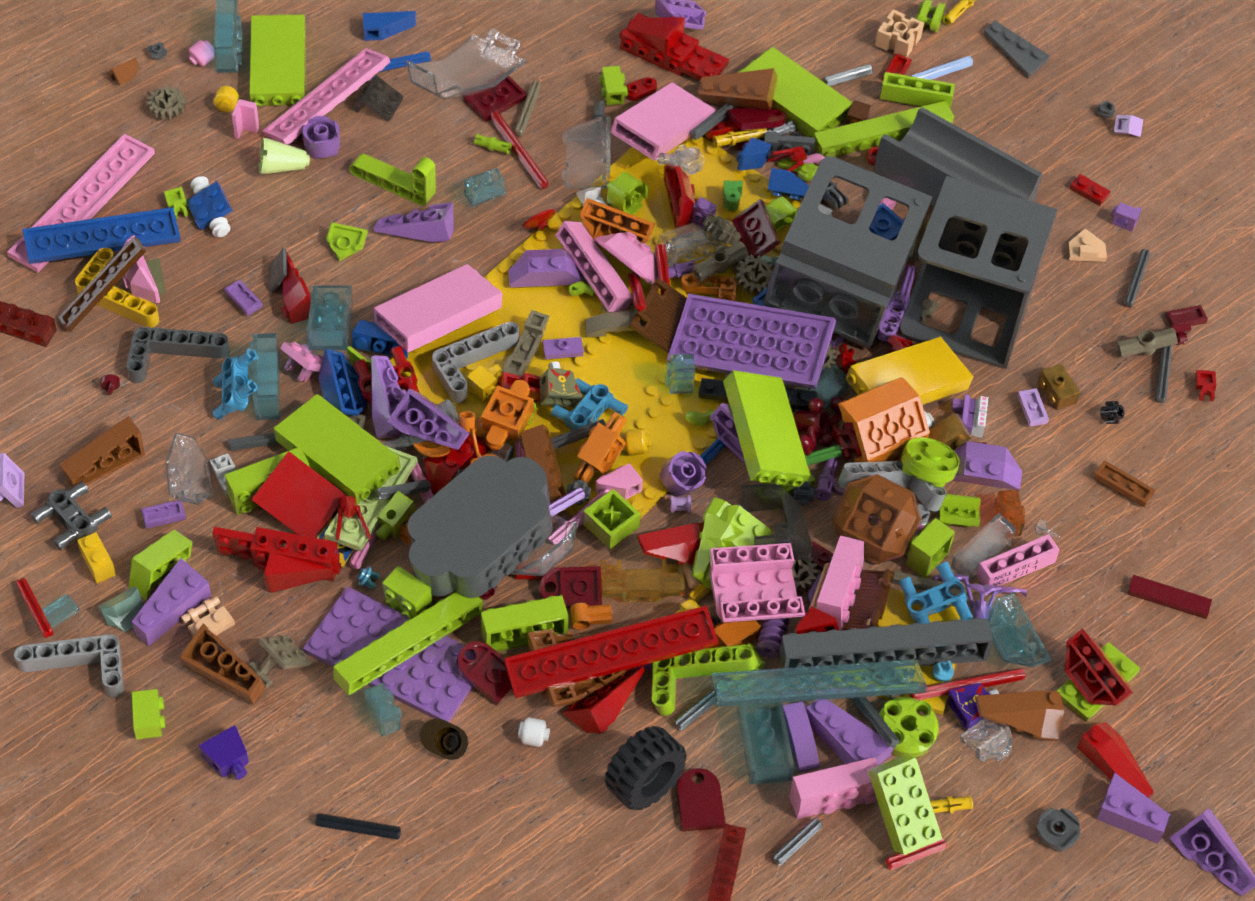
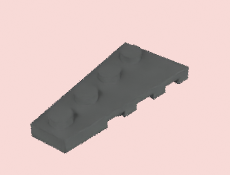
M993 21L984 29L983 34L997 48H1001L1004 51L1003 54L1007 58L1010 57L1015 62L1014 65L1025 72L1024 75L1027 78L1031 77L1049 61L1050 55L997 21Z

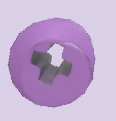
M763 619L760 636L756 645V651L760 655L767 658L777 657V653L780 652L782 635H786L790 619Z

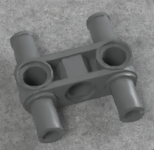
M80 481L69 490L57 489L52 491L45 505L30 513L36 524L50 515H55L68 530L58 538L53 539L54 544L60 551L72 542H78V539L93 534L98 529L97 526L112 518L110 511L106 507L89 516L74 501L89 492L83 481Z

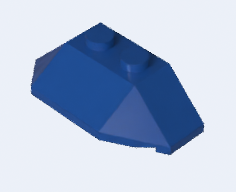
M326 349L319 373L323 398L342 413L357 416L367 407L358 384V373L345 359L346 356L343 352Z

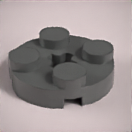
M1050 808L1039 817L1036 835L1047 847L1056 852H1062L1074 846L1078 841L1080 823L1071 811L1064 808L1060 810ZM1053 826H1062V833L1056 832Z

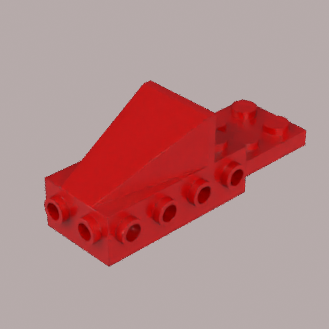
M638 13L634 18L630 19L628 26L622 29L619 35L621 50L680 77L685 73L701 81V77L721 75L729 64L728 58L700 46L698 39L684 33V17L649 18Z
M215 526L212 532L217 552L226 556L231 554L237 555L243 559L253 558L254 566L260 570H265L264 578L267 590L270 593L320 580L334 582L335 576L339 575L341 571V563H339L340 554L337 542L261 527H256L255 534Z

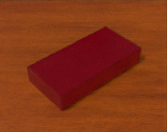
M1201 305L1166 311L1165 314L1170 327L1185 323L1195 326L1205 324L1208 321Z

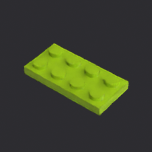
M1108 642L1102 648L1127 682L1139 673L1140 667ZM1071 679L1056 691L1060 692L1062 702L1086 722L1104 706L1089 704Z

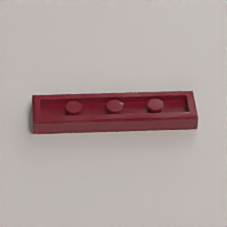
M1133 575L1128 590V595L1204 619L1208 617L1212 602L1210 598L1137 575Z

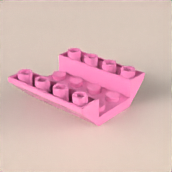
M791 543L710 548V579L716 613L722 622L805 616L802 596L797 597L792 573L794 556Z

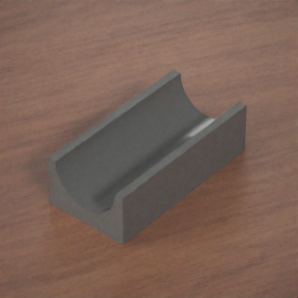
M923 107L918 109L911 128L900 142L886 134L881 137L873 170L874 173L932 196L930 204L934 207L946 176L1035 202L1043 174Z

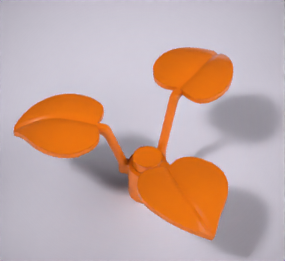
M471 411L460 412L459 425L469 432V435H472L477 458L471 460L470 465L480 457L496 456L493 454L481 456L479 453L476 436L485 437L488 431L482 429L481 417L475 419V414ZM428 440L414 443V447L418 452L429 457H441L450 453V447Z

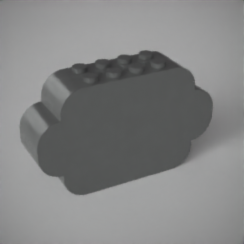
M497 456L480 457L412 514L408 521V532L412 543L409 550V559L414 576L431 587V595L445 596L456 591L459 595L467 598L482 596L491 588L496 587L504 576L511 574L521 561L527 560L536 548H540L552 532L549 508L550 494L544 469L534 460L527 457H516L508 462Z

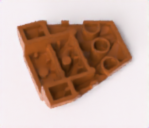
M550 629L530 632L527 634L529 651H534L595 634L586 633L585 636L573 635V632L567 631L566 634H558ZM623 670L573 684L550 686L546 691L540 693L544 701L548 700L552 707L573 704L624 675L626 671Z

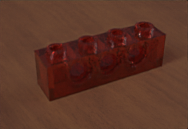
M0 301L1 333L43 347L48 346L57 331L54 318Z
M725 823L707 901H731L746 828Z

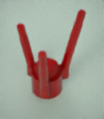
M803 146L774 151L772 155L779 154V156L769 158L767 161L771 162L790 157L792 162H796V164L787 169V171L791 172L797 167L804 165L803 160H806L807 156Z
M345 496L340 499L335 539L338 541L340 538L343 515L350 518L357 513L368 540H371V535L362 516L360 506L356 505V499L352 496Z

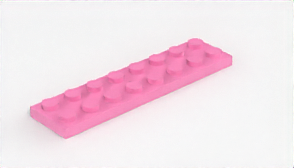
M365 48L263 129L264 135L286 145L292 143L296 137L303 133V126L308 123L309 119L316 116H324L332 111L347 96L358 90L362 84L369 81L377 72L383 70L390 63L388 56Z

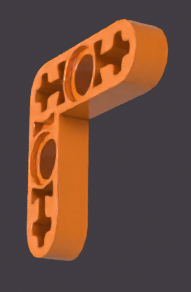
M692 273L685 274L682 277L681 287L686 292L718 295V299L729 298L731 301H735L736 281L732 277L713 275L702 282L698 281ZM711 282L713 283V286L706 287L704 283Z

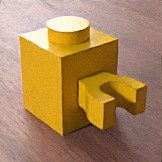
M495 364L487 371L480 365L467 375V388L484 401L493 395L497 387V380L502 375L499 373L502 368Z

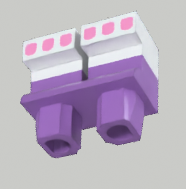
M965 394L964 399L954 398L951 411L962 412L957 415L963 420L969 434L982 438L986 424L988 397L981 396L980 399H972L969 395Z

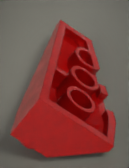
M692 523L638 535L636 538L643 554L664 560L667 558L675 559L678 564L682 565L685 563L693 564L696 551L699 550L701 541L699 534L703 532L704 523Z
M1107 722L1095 724L1081 736L1077 748L1107 777L1112 780L1114 773H1116L1149 798L1154 794L1151 785L1124 739Z

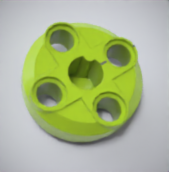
M917 437L909 440L901 455L902 470L905 474L914 476L935 487H944L947 482L952 481L959 468L957 454L949 446L931 438Z
M910 697L896 698L886 702L879 714L899 739L897 747L892 750V755L900 757L906 754L917 758L925 754L933 746L938 735L939 725L936 715L928 702ZM887 711H892L896 715H890ZM917 712H923L925 716H921ZM919 739H924L927 743H922Z

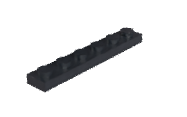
M702 378L699 398L728 401L723 380ZM785 388L791 409L809 410V401L817 398V391Z

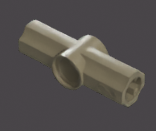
M739 241L724 250H715L712 253V257L692 267L695 278L702 282L716 273H725L730 265L748 256V251L745 245Z
M1174 328L1157 332L1144 330L1137 337L1117 341V347L1120 357L1138 353L1151 355L1158 348L1177 344V337Z

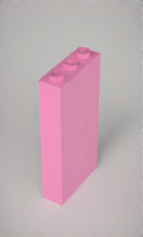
M672 82L616 117L610 133L655 161L688 139L690 131L714 114L715 109Z
M466 264L374 307V321L393 337L407 352H410L501 308L502 293L475 269Z

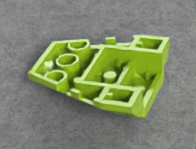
M714 497L703 515V521L705 522L703 532L699 534L701 541L699 550L695 554L691 576L713 591L710 579V548L777 544L775 538L771 535V529L741 506L731 505L725 500Z

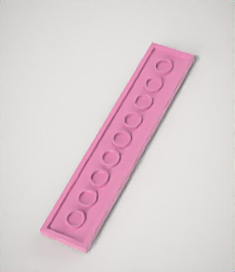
M124 134L32 227L91 219L155 154L154 149ZM23 236L7 251L8 257L37 273L49 262L29 264Z

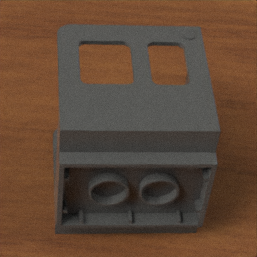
M828 156L823 158L783 242L764 300L765 306L835 318L834 333L841 335V338L870 349L907 264L932 196L836 157ZM832 178H839L868 191L869 195L855 224L846 223L818 210V206ZM883 198L907 206L909 210L897 238L893 241L873 234L869 230Z
M946 176L918 249V257L923 262L900 325L901 334L918 342L942 337L954 353L1007 369L1037 281L1058 209ZM930 294H939L964 302L967 305L956 334H950L920 323L924 310L922 301L928 299ZM981 309H987L1006 316V322L997 346L993 347L973 341L970 337Z

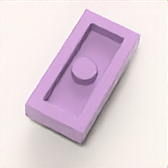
M1037 388L1018 391L1017 397L1029 427L1048 424L1049 418Z

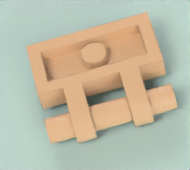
M217 596L204 600L203 604L194 609H188L186 614L180 616L184 624L190 620L193 622V624L188 626V631L193 637L203 623L214 635H218L235 625L234 619L224 606L217 610L214 606L220 604ZM206 611L209 613L207 616L201 619L198 617L200 614Z

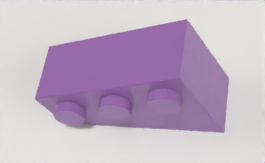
M1114 773L1097 820L1158 844L1165 831L1170 814Z

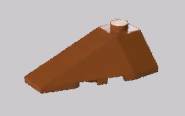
M1040 690L975 697L980 717L1000 725L1008 724L1015 727V730L1018 732L1025 731L1032 734V737L1038 740L1057 741L1059 739L1064 715V706L1060 692Z

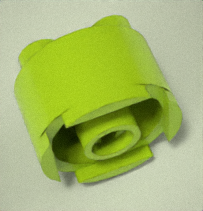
M625 171L614 181H610L606 187L608 191L607 204L631 215H634L643 206L641 202L648 195V186Z

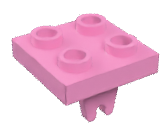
M284 342L280 349L289 355L284 369L293 371L298 363L303 366L298 380L306 382L314 371L320 372L323 357L319 354L315 355L310 346L306 344L299 345L296 342Z

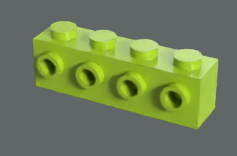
M885 72L880 99L917 106H926L946 101L951 109L955 84Z

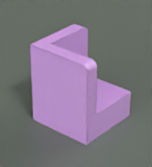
M1116 115L1114 133L1131 134L1140 137L1143 119L1133 115Z

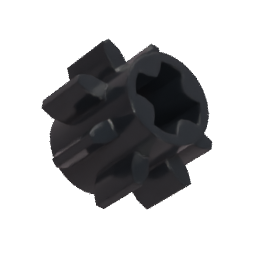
M1106 401V406H1102L1100 410L1101 418L1106 420V424H1119V419H1123L1125 415L1124 407L1119 405V401Z
M805 481L800 487H794L793 500H798V505L807 506L808 501L813 502L815 487H810V481Z

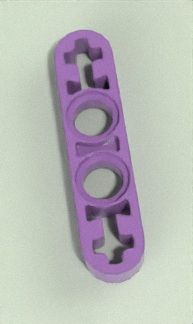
M900 290L894 292L877 333L878 338L884 342H889L888 339L892 335H896L910 301L909 295L906 302H898ZM887 320H893V321H895L896 323H891V322H889V321H887Z

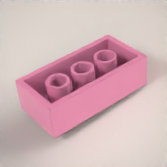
M840 536L817 600V609L835 617L839 630L842 629L844 623L848 622L850 615L848 609L849 606L854 605V591L860 587L861 578L859 577L864 565V541Z
M876 758L793 777L789 798L797 819L821 813L830 814L837 809H850L858 804H871L875 802L877 798L868 770L878 766Z

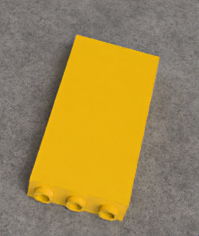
M938 337L852 365L845 379L859 395L899 377H903L920 396L923 405L967 390L974 376L942 337Z

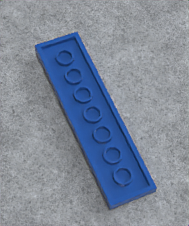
M173 207L22 229L29 264L94 255L101 248H110L113 252L120 251L127 239L133 235L140 240L143 247L181 242Z

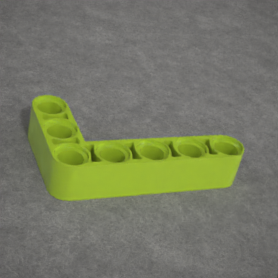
M363 153L359 154L349 167L350 172L354 176L421 206H425L436 193L435 164L428 157H422L412 169L411 174Z
M749 645L706 648L653 662L652 702L657 712L661 716H669L674 712L677 678L754 670L758 665V660L753 648Z

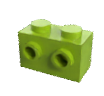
M158 689L132 692L133 724L136 740L162 737V728H166L165 716L161 715V710L164 709V699L159 697Z

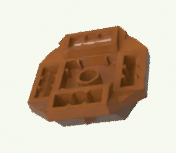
M879 474L848 483L831 518L838 539L840 536L864 541V558L875 564L904 556L922 520L914 492ZM873 514H877L880 518L877 525L871 522Z

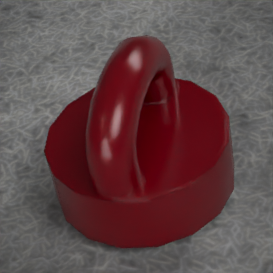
M113 374L104 375L100 378V387L106 390V394L110 396L114 390L120 387V378Z

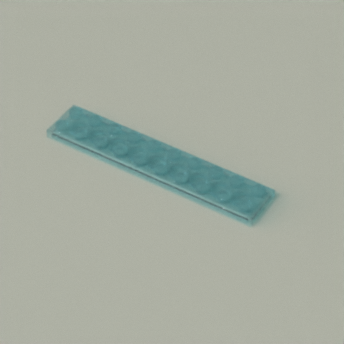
M917 660L711 673V682L718 707L925 693L927 689Z

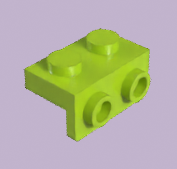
M946 494L938 511L939 521L946 525L957 524L966 527H979L980 498Z

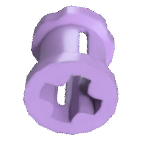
M670 495V513L675 511L691 513V495H687V497H674V495Z

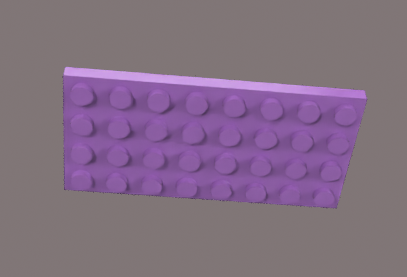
M688 294L667 361L669 364L730 374L735 370L780 377L784 384L816 389L836 319Z
M347 586L303 647V652L334 668L339 661L352 656L355 651L362 650L373 640L380 639L390 630L403 625L409 617L403 616L400 612ZM448 636L441 638L367 684L433 719L439 718L448 722L451 721L473 688L460 675L456 665L457 656L465 645ZM465 652V657L468 660L475 659L472 652Z

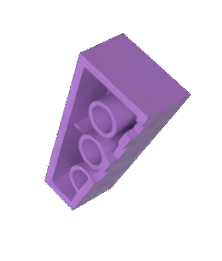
M180 558L132 620L135 635L147 646H150L181 620L180 616L186 614L188 609L198 607L211 596L209 582Z
M823 696L806 707L811 728L844 764L875 757L878 765L891 757L893 747H888L878 733Z

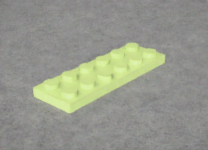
M387 447L399 456L401 469L396 475L391 476L385 481L381 487L404 484L418 463L417 457ZM376 490L367 499L356 504L360 506L370 535H372L380 522L379 514L392 499L378 500L375 495ZM337 513L324 533L325 539L335 541L361 552L368 538L357 513L350 518L343 515L338 541L335 539L338 521Z

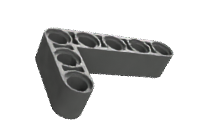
M151 327L137 328L133 333L127 360L128 376L133 383L143 382L147 376L151 353L225 358L230 353L228 337L223 333Z

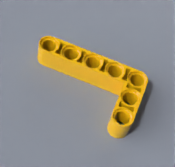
M110 248L99 249L75 279L78 295L114 258L113 251ZM113 286L97 304L145 327H155L160 322L156 304L133 296L130 292Z

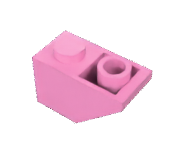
M629 463L616 468L615 471L608 475L599 477L596 480L595 492L598 495L604 489L610 491L614 489L626 500L642 491L643 480Z

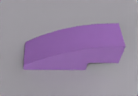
M803 701L783 705L781 714L799 773L820 768L811 725Z

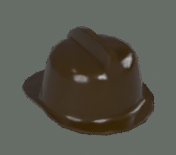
M439 718L430 719L424 723L420 731V741L423 746L430 752L445 759H459L467 751L469 743L465 731L446 720Z

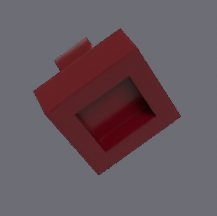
M1190 323L1172 325L1170 327L1174 328L1176 332V345H1182L1188 341L1187 334L1192 330Z

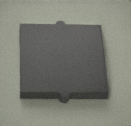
M284 248L276 255L269 266L270 292L272 293L280 286L282 280L287 275L286 249Z

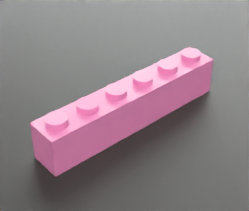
M564 221L556 236L608 312L627 311L633 302L632 294L583 224L581 222Z

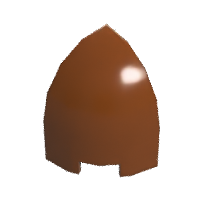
M137 58L112 68L107 73L112 81L116 80L117 85L133 79L138 72L139 64Z

